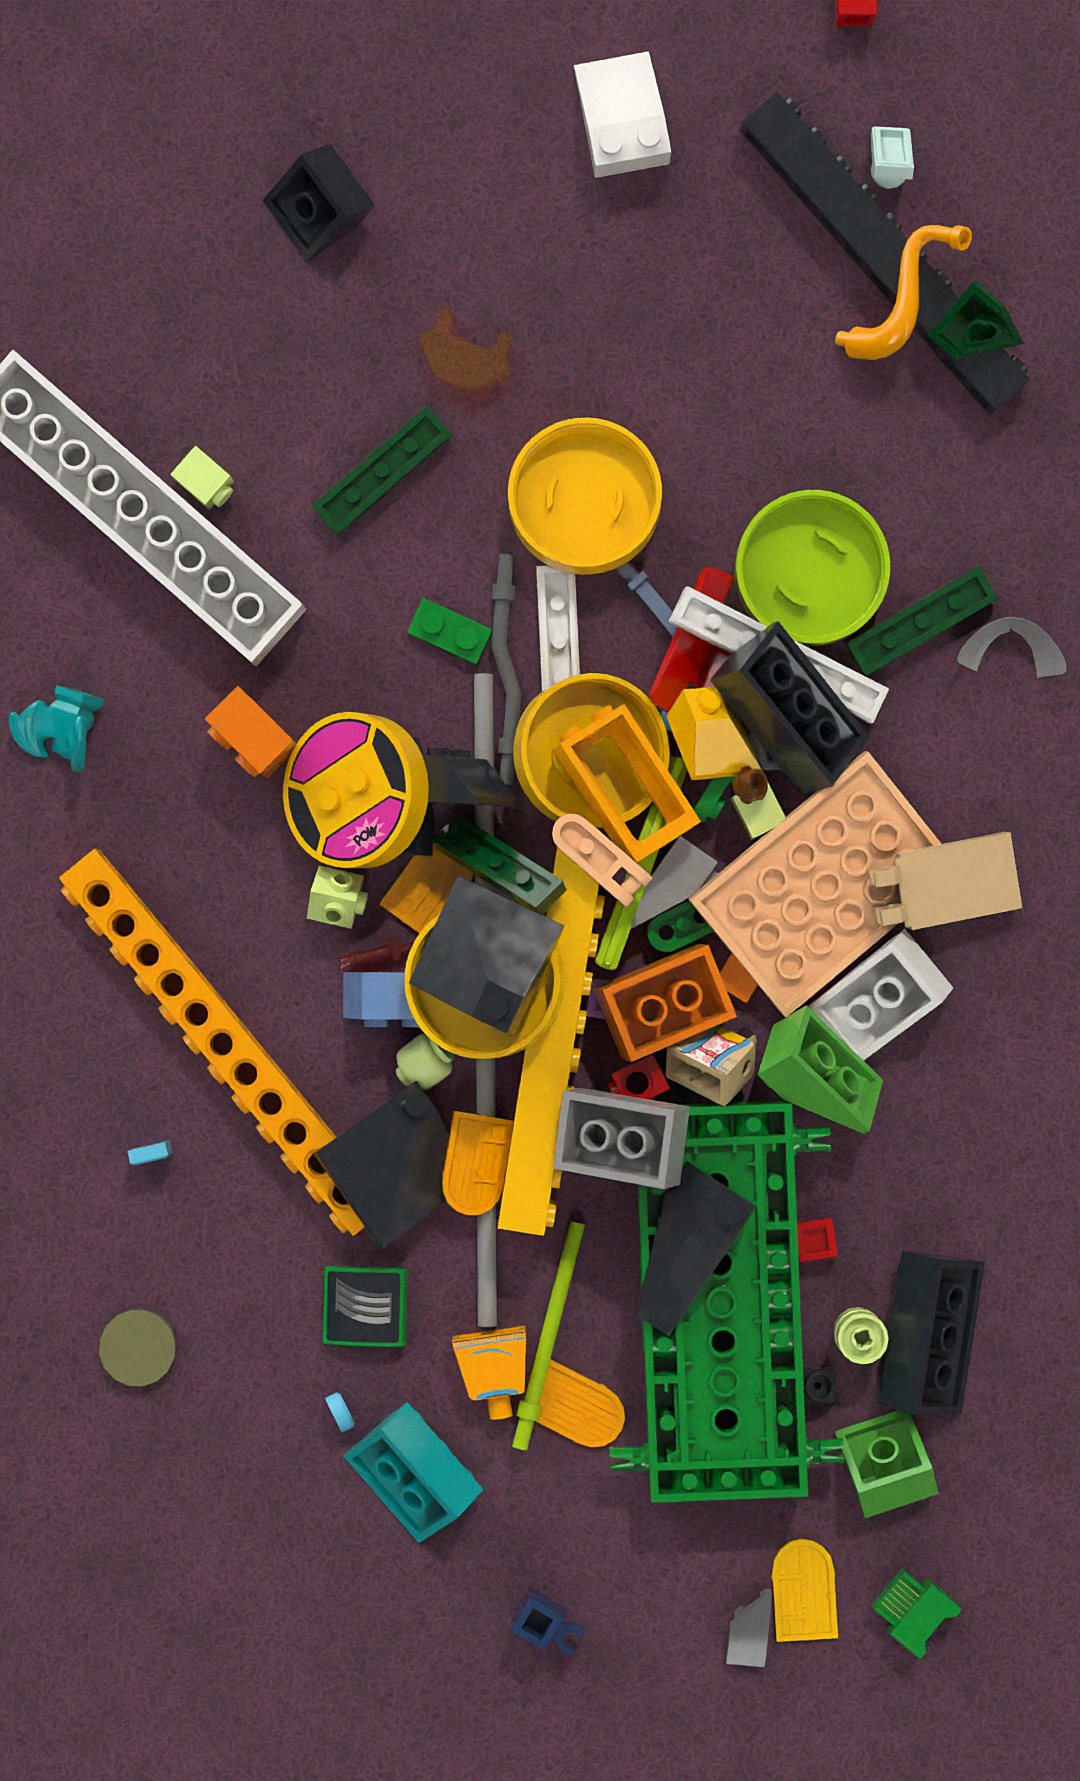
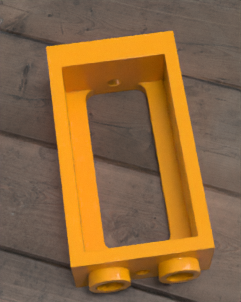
M623 704L613 710L611 705H608L591 716L593 724L583 730L579 725H576L559 736L562 743L554 750V753L611 841L633 861L639 863L692 829L701 821L626 705ZM605 737L614 740L665 819V826L642 841L634 838L582 757L585 749Z

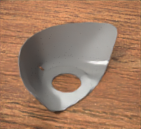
M1016 617L997 619L982 627L966 642L957 658L958 663L977 671L988 645L999 635L1010 632V628H1012L1013 631L1022 635L1030 645L1035 660L1037 678L1061 675L1066 672L1065 659L1049 634L1036 623Z

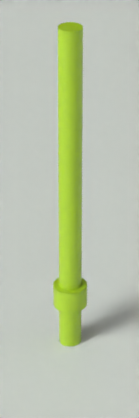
M570 1221L525 1398L520 1400L516 1414L519 1417L512 1447L527 1451L534 1421H539L542 1405H539L585 1228V1225Z

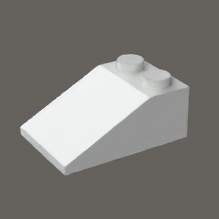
M649 52L574 65L595 178L670 164V142Z
M904 928L808 1007L864 1061L941 1004L953 987Z

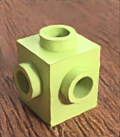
M319 865L310 892L307 919L352 929L356 914L363 915L368 893L362 892L364 876Z

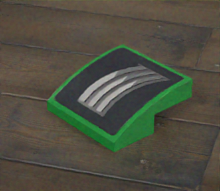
M350 1266L325 1267L323 1344L406 1346L407 1268L377 1266L366 1268Z

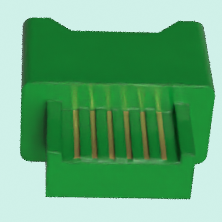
M903 1568L872 1604L873 1609L890 1622L886 1627L888 1633L919 1660L926 1654L925 1641L945 1618L956 1617L961 1611L959 1604L929 1578L921 1584Z

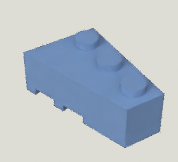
M343 972V1018L364 1020V1027H388V1019H402V1027H419L407 1002L404 982L405 972Z

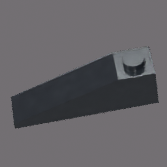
M687 1160L682 1166L680 1185L668 1188L665 1193L636 1310L638 1317L668 1336L726 1254L756 1207L753 1202Z

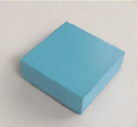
M170 1140L133 1148L128 1151L130 1164H133V1166L165 1159L173 1154Z

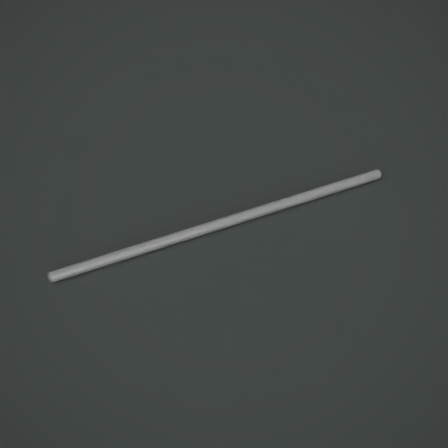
M474 674L475 758L486 759L494 769L493 674ZM475 805V825L493 837L494 806ZM475 875V884L494 892V886ZM495 1058L476 1059V1114H485L496 1118ZM496 1204L491 1210L477 1215L478 1326L480 1327L497 1326Z

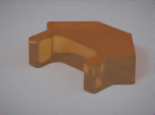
M442 308L434 328L418 335L419 343L436 381L466 393L474 394L511 378V369L506 360L513 343L512 335L509 333L500 332L494 347L489 349L452 335L450 328L454 321V313L449 309Z

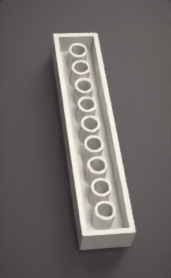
M12 350L0 363V442L254 666H257L306 611L304 605L17 352Z

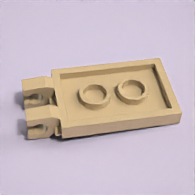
M1001 832L896 853V859H894L895 865L867 870L871 886L875 885L878 888L898 884L901 903L874 908L876 923H881L883 926L904 922L905 927L915 930L1022 908L1010 832Z

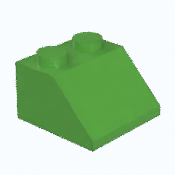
M898 1410L835 1431L837 1439L843 1438L844 1448H841L865 1518L938 1494L933 1468L911 1413Z

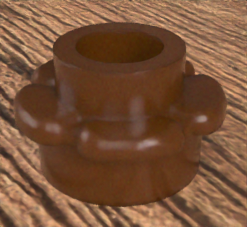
M744 766L733 780V790L744 804H751L752 801L762 800L768 790L767 777L760 769H751L750 766Z

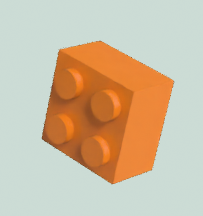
M239 686L205 718L212 726L207 732L226 750L233 747L239 753L235 760L253 777L260 773L268 779L290 757L297 744Z

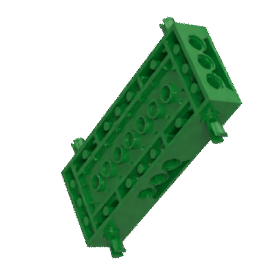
M786 1100L728 1103L724 1107L718 1103L682 1104L683 1106L690 1107L682 1166L687 1160L709 1175L714 1173L724 1175L728 1182L727 1186L753 1202L756 1207L726 1252L731 1259L729 1269L724 1273L712 1272L669 1336L642 1319L647 1443H644V1447H609L610 1457L626 1459L611 1462L610 1473L645 1470V1474H648L651 1503L808 1497L807 1468H809V1464H844V1456L841 1453L826 1452L844 1448L843 1438L808 1440L805 1431L794 1156H796V1152H831V1144L812 1141L815 1138L830 1136V1127L795 1129L792 1118V1103ZM637 1184L640 1280L642 1289L665 1193L668 1188L661 1189ZM721 1330L729 1331L734 1336L733 1346L724 1352L717 1351L712 1346V1337ZM723 1409H730L737 1414V1422L729 1430H722L715 1424L717 1413Z

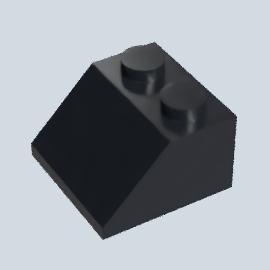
M331 144L302 153L263 199V202L306 261L311 260L357 227L375 207L372 200Z
M429 747L427 748V755H422L428 775V803L517 806V798L486 759L471 758L470 750Z

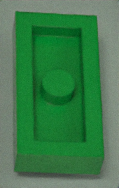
M423 598L407 634L477 665L493 630Z

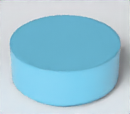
M336 1392L326 1397V1402L341 1432L343 1433L353 1428L354 1420L341 1394Z

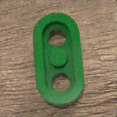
M735 776L713 778L694 808V812L702 822L708 816L715 820L726 802L720 796L728 784L733 786Z
M687 901L656 916L649 923L647 937L655 949L662 952H671L713 932V929L707 922L703 924L695 922L693 914L696 909L690 901ZM664 925H668L673 929L674 934L670 940H663L659 936V930Z

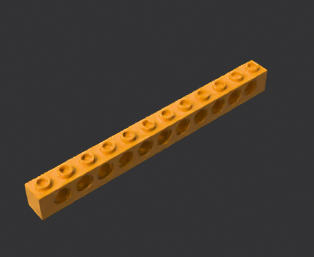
M94 848L59 877L65 885L61 889L63 895L74 907L80 904L89 914L85 921L99 937L105 934L113 943V946L109 948L111 953L123 966L129 963L138 975L134 977V980L142 991L148 996L152 992L162 1003L158 1009L171 1025L178 1022L187 1034L182 1038L188 1047L196 1055L202 1052L211 1063L207 1066V1069L221 1085L226 1081L234 1090L235 1094L231 1098L244 1114L252 1112L260 1122L256 1126L257 1130L269 1144L276 1141L284 1151L280 1157L286 1166L294 1174L300 1171L308 1180L305 1188L318 1203L324 1200L332 1209L333 1213L329 1217L342 1233L349 1230L353 1236L365 1226L348 1202L338 1200L335 1195L336 1185L327 1172H316L310 1163L311 1156L335 1139V1134L101 850ZM99 885L106 886L110 892L108 903L102 907H98L92 900L93 890ZM125 914L131 916L135 923L133 932L126 937L120 935L116 928L117 920ZM147 944H153L159 951V959L152 966L145 965L140 956L142 948ZM173 973L178 974L184 983L183 990L176 996L169 994L165 989V980ZM196 1003L204 1005L208 1011V1018L202 1025L194 1024L189 1018V1010ZM219 1033H225L232 1039L233 1046L227 1055L219 1054L214 1049L213 1041ZM242 1063H250L256 1068L257 1078L254 1083L245 1084L238 1078V1068ZM268 1092L277 1094L282 1101V1107L276 1114H270L263 1109L262 1098ZM298 1122L305 1127L306 1138L302 1143H293L288 1139L286 1129L290 1123Z

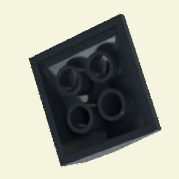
M458 876L409 984L504 1033L515 1034L565 925Z
M417 1081L314 1153L380 1249L387 1246L446 1202L442 1193V1172L449 1136L439 1112Z

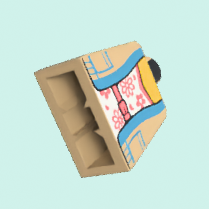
M716 1025L667 1047L666 1077L724 1107L753 1076L757 1044L756 1036L746 1027L734 1033L720 1025Z

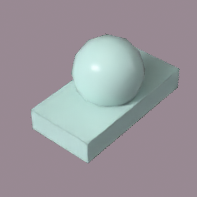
M872 127L871 176L880 187L886 189L897 188L905 179L913 178L914 163L910 129Z

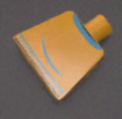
M526 1326L453 1336V1348L470 1400L487 1399L489 1417L492 1420L513 1416L510 1395L521 1394L525 1391Z

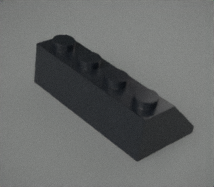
M779 621L773 622L729 655L710 679L712 684L802 795L832 787L869 737Z
M902 1251L901 1261L898 1266L895 1300L892 1304V1319L884 1371L880 1381L878 1404L912 1414H962L985 1262L926 1252Z

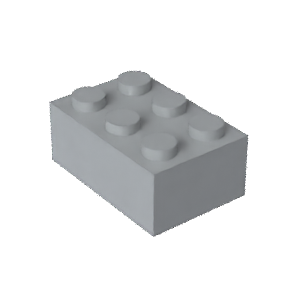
M586 1088L563 1090L553 1169L661 1189L680 1185L690 1107Z

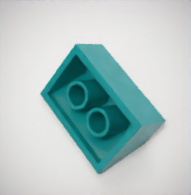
M408 1402L386 1417L343 1456L418 1543L457 1519L484 1490L474 1479L472 1473L464 1468L450 1452L448 1446L436 1436L424 1422L422 1416Z

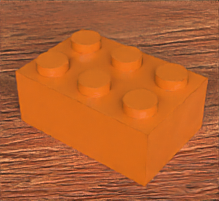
M696 944L593 988L621 1059L630 1062L737 1017L709 945Z

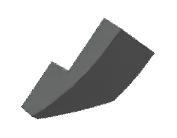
M765 1588L760 1592L758 1599L745 1608L741 1605L734 1610V1620L730 1622L726 1664L765 1667L771 1612V1589Z

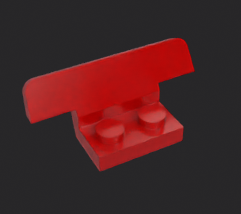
M707 567L700 573L694 590L723 604L735 576L716 568ZM677 627L650 690V701L664 712L669 713L682 690L687 689L688 684L696 688L715 687L710 679L731 653Z

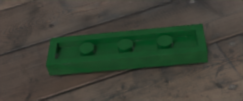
M426 405L316 501L312 508L338 537L452 437V433Z
M978 566L845 645L861 673L866 677L993 603L998 597Z
M459 814L432 839L437 850L524 907L541 915L567 891L563 880Z

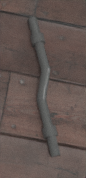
M499 554L497 583L492 585L491 600L495 601L491 648L506 692L503 738H499L498 754H501L499 776L506 785H514L513 745L516 728L520 720L522 696L507 648L510 602H514L515 586L512 585L514 555Z

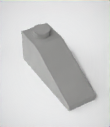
M679 836L651 875L653 879L644 890L631 929L693 896L718 874L713 870L718 862Z

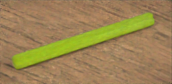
M670 756L668 772L681 789L687 773V767L682 758ZM653 801L638 841L644 840L665 826V819ZM659 850L637 863L649 875ZM626 872L624 881L630 875L628 872ZM643 885L632 896L634 901L628 907H625L616 900L595 959L596 964L604 969L615 970L618 966L646 888Z

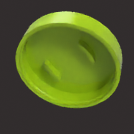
M797 491L772 501L749 523L736 552L734 565L735 584L740 601L751 619L767 627L773 622L779 621L794 641L807 647L824 646L849 637L858 631L877 611L889 584V550L885 537L876 521L856 502L830 491Z

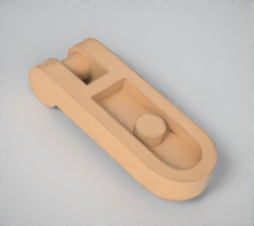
M578 814L563 815L554 824L552 837L556 846L625 907H628L634 901L632 896L640 886L646 887L653 879L643 868ZM622 867L630 875L620 886L612 877Z

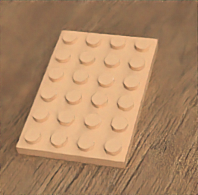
M864 751L846 767L832 787L816 791L786 816L782 822L768 831L693 896L688 898V900L784 1017H788L898 924L885 926L881 925V923L878 924L874 914L875 907L901 903L898 884L878 888L875 885L871 886L867 870L895 865L896 853L940 845L941 842L871 754Z

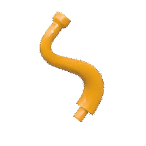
M928 225L913 232L902 252L896 303L888 319L882 325L875 328L856 326L850 332L839 331L835 339L836 345L845 347L849 357L866 360L885 358L898 351L909 339L916 324L919 310V256L923 245L929 241H939L950 244V247L953 249L964 251L971 243L972 232L970 228L960 225L954 228Z

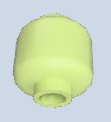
M425 1033L420 1034L398 1051L396 1059L399 1067L396 1069V1074L407 1087L417 1081L423 1091L429 1090L451 1073V1061L454 1059V1054L437 1045Z

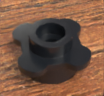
M824 1366L820 1370L803 1367L804 1405L810 1406L813 1402L832 1404L836 1400V1383L834 1380L836 1373L832 1367ZM816 1382H819L821 1385L819 1389L814 1387Z

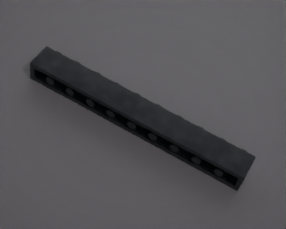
M776 91L742 121L740 132L894 306L898 292L902 252L908 240L900 231L902 229L901 224L889 211L884 213L875 203L877 200L875 194L865 183L859 185L850 175L852 170L846 160L839 154L834 156L825 146L826 139L823 134L813 125L808 127L799 117L801 111L796 103L789 97L784 99ZM922 248L919 256V310L914 330L988 415L991 416L1030 380L1026 375L1028 372L1027 367L1016 355L1010 357L1003 348L959 358L956 361L928 336L957 302L959 297L952 291V283L948 276L940 269L934 270L925 260L927 255Z

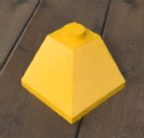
M716 687L683 689L666 717L691 780L736 776L744 766L762 770L740 717Z

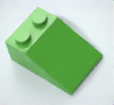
M807 1005L773 1025L758 1072V1076L763 1079L764 1083L772 1088L783 1100L863 1134L870 1131L883 1079Z

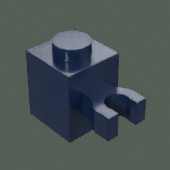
M531 1587L511 1620L512 1633L543 1651L546 1650L550 1641L553 1640L560 1651L570 1657L574 1652V1646L566 1643L564 1636L572 1632L582 1638L585 1633V1627L575 1622H563L564 1606Z

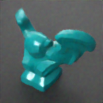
M56 685L54 694L57 700L49 707L44 701L37 700L28 706L20 716L16 712L10 713V731L14 740L23 750L33 756L47 758L48 753L45 747L46 738H53L51 744L52 751L64 759L71 760L72 771L82 772L85 764L87 731L93 727L94 722L93 711L102 707L104 699L79 690Z

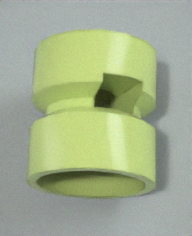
M860 1307L847 1309L839 1315L834 1323V1341L843 1355L852 1362L859 1364L873 1363L881 1358L886 1351L889 1340L887 1329L882 1321L868 1309Z

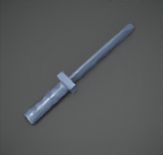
M630 562L615 568L629 583L627 588L632 593L636 592L673 638L677 626L669 622L673 612L647 582L648 576L642 571L639 574Z

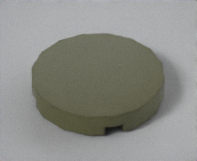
M131 1309L118 1314L106 1325L100 1338L99 1355L104 1369L114 1380L127 1386H146L157 1382L170 1370L176 1357L177 1339L172 1326L162 1315L149 1310Z

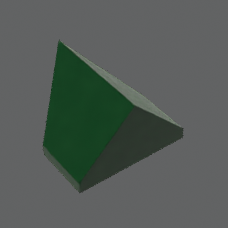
M977 280L968 287L928 335L956 361L959 358L1024 344L1005 305Z

